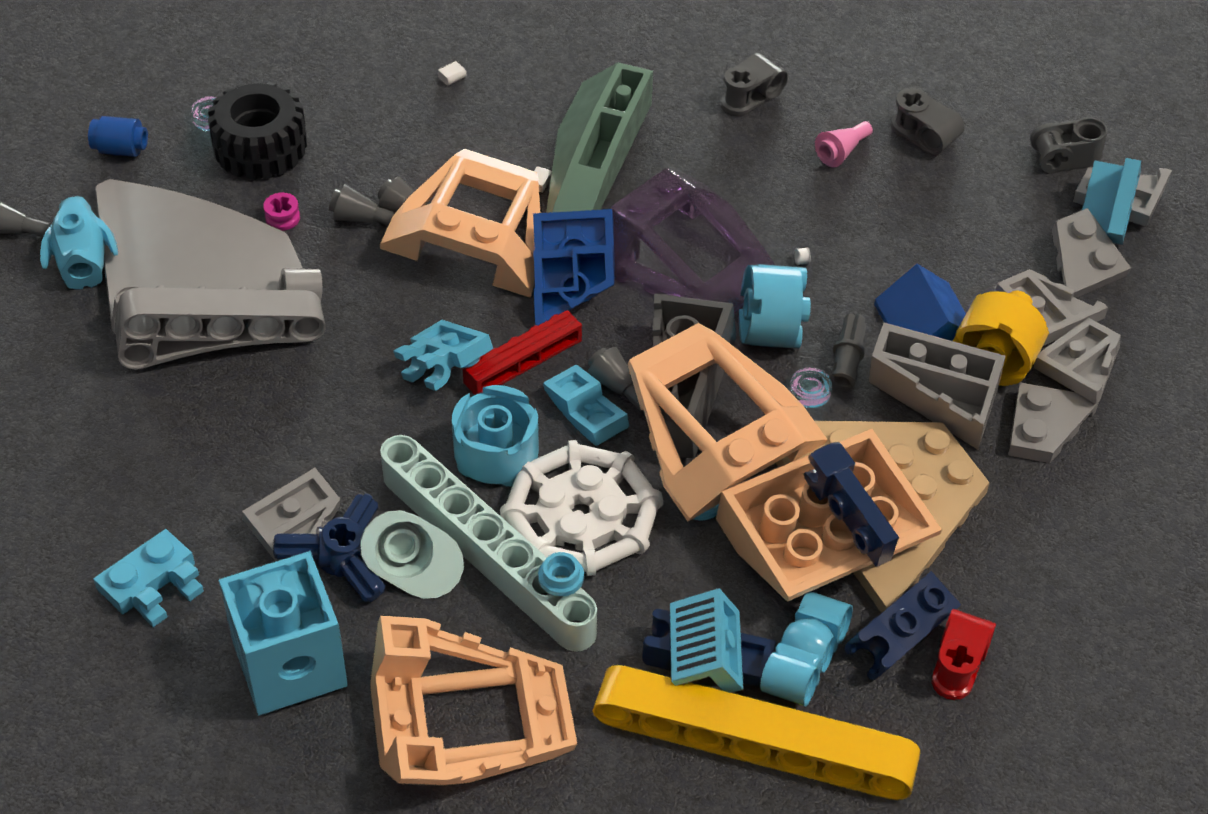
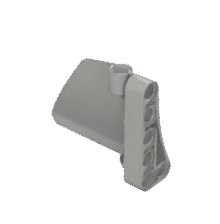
M114 179L106 180L95 187L98 218L103 220L113 232L118 246V255L114 256L109 247L105 245L104 270L111 328L116 334L118 358L122 366L128 369H143L190 355L232 347L310 342L324 334L326 327L321 306V271L319 269L302 268L291 240L284 231L224 206L167 189Z

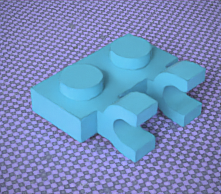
M440 320L410 338L411 345L401 346L393 352L397 359L403 361L412 359L411 365L401 372L404 380L414 382L425 373L426 369L434 366L433 374L427 377L424 382L426 388L436 391L447 383L452 367L467 368L479 362L481 356L494 348L489 334Z
M164 529L93 578L96 589L118 611L124 614L134 607L152 627H155L168 617L167 612L159 605L163 599L157 590L171 582L189 601L204 592L203 586L195 579L199 576V572L194 566L195 561L192 552L167 529Z

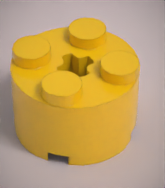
M1019 290L1012 291L1011 293L993 291L977 295L953 339L957 343L1005 355L1000 386L1014 385L1020 383L1025 378L1049 335L1046 321L1042 314L1032 305V298Z

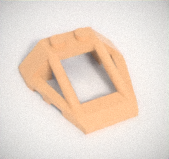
M463 149L450 158L402 204L389 223L380 243V249L417 261L425 242L484 260L497 265L493 286L530 298L535 287L533 213H540L537 172ZM459 183L513 200L502 224L447 206ZM434 196L432 202L430 204H427L428 201ZM527 208L524 243L515 231Z
M700 323L629 359L628 368L640 408L644 410L650 430L649 439L653 451L656 450L661 467L659 473L663 487L687 522L718 505L722 491L736 486L787 456L793 462L827 442V438L805 407L783 384L716 332ZM715 363L766 414L718 442L668 390V388ZM659 406L702 451L685 467L682 465Z
M380 616L372 667L371 696L380 767L397 783L430 785L470 783L548 761L574 750L577 745L563 666L561 664L511 647L508 652H504L480 643L481 637L466 632L463 637L442 631L440 630V623L428 619ZM430 650L498 667L421 677L431 658ZM511 684L516 685L524 739L444 749L442 738L428 737L423 695Z

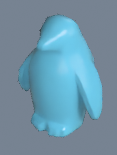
M69 197L60 203L52 225L46 230L41 242L40 261L42 268L47 269L51 256L54 255L61 277L69 289H83L84 286L93 287L102 283L105 245L109 247L114 256L118 255V246L113 232L103 220L91 211V206L83 197Z

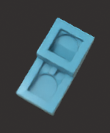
M578 365L570 367L543 383L544 390L562 414L595 446L629 427L627 413L602 395L601 383Z

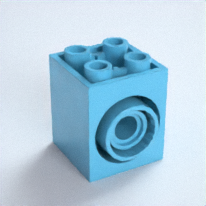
M310 551L219 579L232 642L258 716L348 686L339 624Z

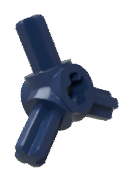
M368 493L364 495L357 494L343 517H336L324 527H317L316 534H276L273 539L274 557L278 560H283L310 551L317 567H321L325 572L337 577L345 576L363 601H375L384 593L385 585L367 567L361 555V538L365 528L378 510V503Z

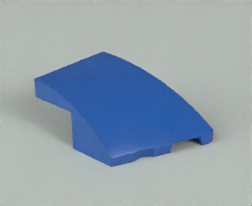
M612 209L533 213L535 325H540L548 321L553 315L561 314L566 310L570 311L615 285L614 224Z

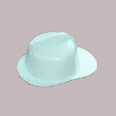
M402 510L387 511L375 517L369 523L361 538V555L367 567L377 576L411 595L422 599L438 598L449 593L460 581L464 564L463 554L457 542L446 532L415 514Z

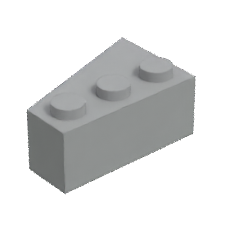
M883 323L871 358L869 382L932 422L944 423L953 435L979 450L998 390L1006 356Z

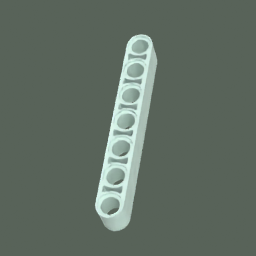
M404 435L388 438L380 449L383 479L386 486L422 519L453 538L457 542L463 557L562 647L575 652L591 647L597 636V606L592 597L582 588L568 596L542 595L547 592L539 584L538 571L547 557L417 441ZM559 575L556 578H566V576ZM571 621H581V622H580V623H573V622H571Z

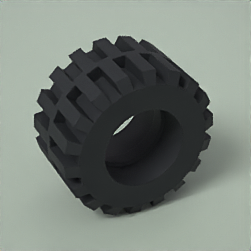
M253 81V84L247 85L242 83L238 84L237 88H228L223 91V96H217L213 100V106L209 107L208 124L214 157L217 162H220L221 167L225 171L231 170L232 175L238 177L246 175L247 179H255L263 176V179L271 178L273 174L281 175L286 173V168H294L298 164V159H303L306 153L305 148H307L303 106L299 101V97L295 93H290L289 88L285 86L277 87V83L273 82L262 84L261 81Z

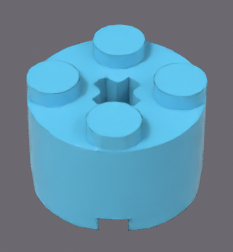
M763 264L746 266L740 296H744L743 309H739V335L742 343L752 346L796 349L801 347L802 325L800 324L801 322H808L811 307L810 298L803 297L807 284L806 268Z
M502 385L483 387L482 393L472 397L468 393L458 401L452 413L454 457L458 471L463 476L470 477L479 482L513 486L516 475L523 469L522 466L528 461L532 462L538 458L539 436L536 408L534 410L529 403V398L523 392Z

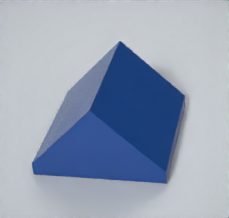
M919 264L912 267L879 295L874 303L884 323L953 341L956 331L966 315L950 284Z

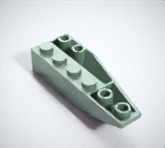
M616 63L582 82L558 128L546 213L601 210L652 105V70Z

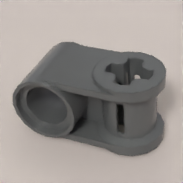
M761 53L752 54L748 59L735 67L729 68L725 72L724 83L726 85V93L721 98V108L726 113L734 116L749 114L753 109L766 101L776 98L784 90L788 82L787 71Z
M906 88L897 94L896 105L898 110L892 117L891 128L897 135L913 142L926 153L931 155L942 153L963 134L965 124L962 117L955 110L944 106L917 88Z
M1092 117L1060 123H1046L1040 125L1031 133L1030 143L1039 152L1040 166L1047 173L1093 167L1095 160H1102L1108 130L1104 122Z

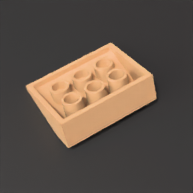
M873 429L840 442L855 462L853 474L899 536L894 554L941 533L942 529ZM809 455L722 491L716 516L717 522L736 552L787 602L873 564L867 554L864 555L857 549L852 532L844 521L834 516L829 507L828 498L819 500L806 482L804 473L814 469L809 461Z

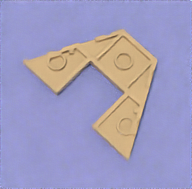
M815 421L827 438V442L800 458L830 443L841 442L873 429L942 529L939 535L894 554L891 561L878 567L871 564L853 572L882 613L918 583L922 572L931 566L945 548L946 541L956 528L962 526L968 518L970 510L977 506L985 496L989 481L942 422ZM788 456L776 462L778 467L791 463Z

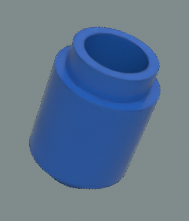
M102 116L100 119H93L90 122L88 143L91 149L98 150L100 154L137 157L140 151L145 150L147 147L148 131L146 127H142L139 119Z

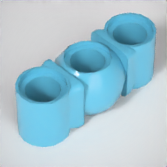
M811 591L806 593L799 609L795 613V622L788 625L781 643H778L776 651L769 656L765 664L760 690L806 707L813 697L816 686L820 682V674L827 670L833 653L836 652L838 644L842 643L847 634L852 618L853 606Z

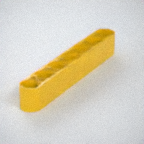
M621 665L607 668L593 708L594 716L602 723L611 727L893 800H903L911 795L920 757L918 745L910 739L690 682L675 686L670 677Z

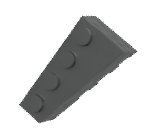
M654 293L653 347L697 323L716 332L734 346L736 329L732 303ZM716 363L668 388L704 429L725 372ZM659 406L678 455L694 459L698 447Z

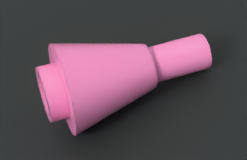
M864 121L853 128L820 133L815 140V150L819 159L829 167L840 166L859 141L872 134L871 124Z

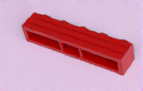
M568 310L561 314H555L548 321L531 327L524 334L512 337L507 343L487 352L480 357L479 362L475 365L462 368L463 383L474 395L482 393L483 387L502 385L573 345L582 341V324Z

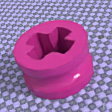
M284 192L270 195L264 202L266 223L281 231L294 228L300 220L296 197Z

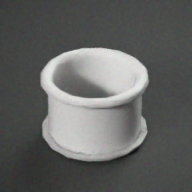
M808 247L795 249L794 258L797 265H808L810 263L811 255Z

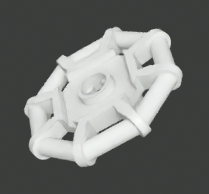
M570 440L568 445L534 459L532 462L528 461L522 466L523 469L516 475L506 504L500 508V516L546 557L557 552L569 553L582 565L587 576H594L597 570L634 553L643 554L649 548L648 538L657 510L663 505L662 493L654 489L635 464V457L627 451L622 453L580 445L577 440ZM581 462L587 463V464H592V465L583 466V467L581 468ZM569 463V471L550 479L544 475ZM597 466H601V467H605V468H610V469H609L608 472L605 474V473H602L601 469L598 468ZM623 478L627 480L635 491V495L625 496L618 484ZM530 487L534 491L539 492V499L536 505L524 504ZM585 504L589 506V513L583 514L580 510L573 512L572 509L575 505ZM627 514H638L634 528L622 525L623 519H625ZM538 522L545 535L538 537L530 526L531 523ZM613 540H616V541H617L616 543L611 544V545H609V546H607V547H605V548H603V549L598 550V551L595 552V549H596V548H598V547H600V546H602V545H604V544H607V543H609V542H611V541H613ZM564 542L576 544V550L583 551V553L558 548L556 546L558 545L564 547Z

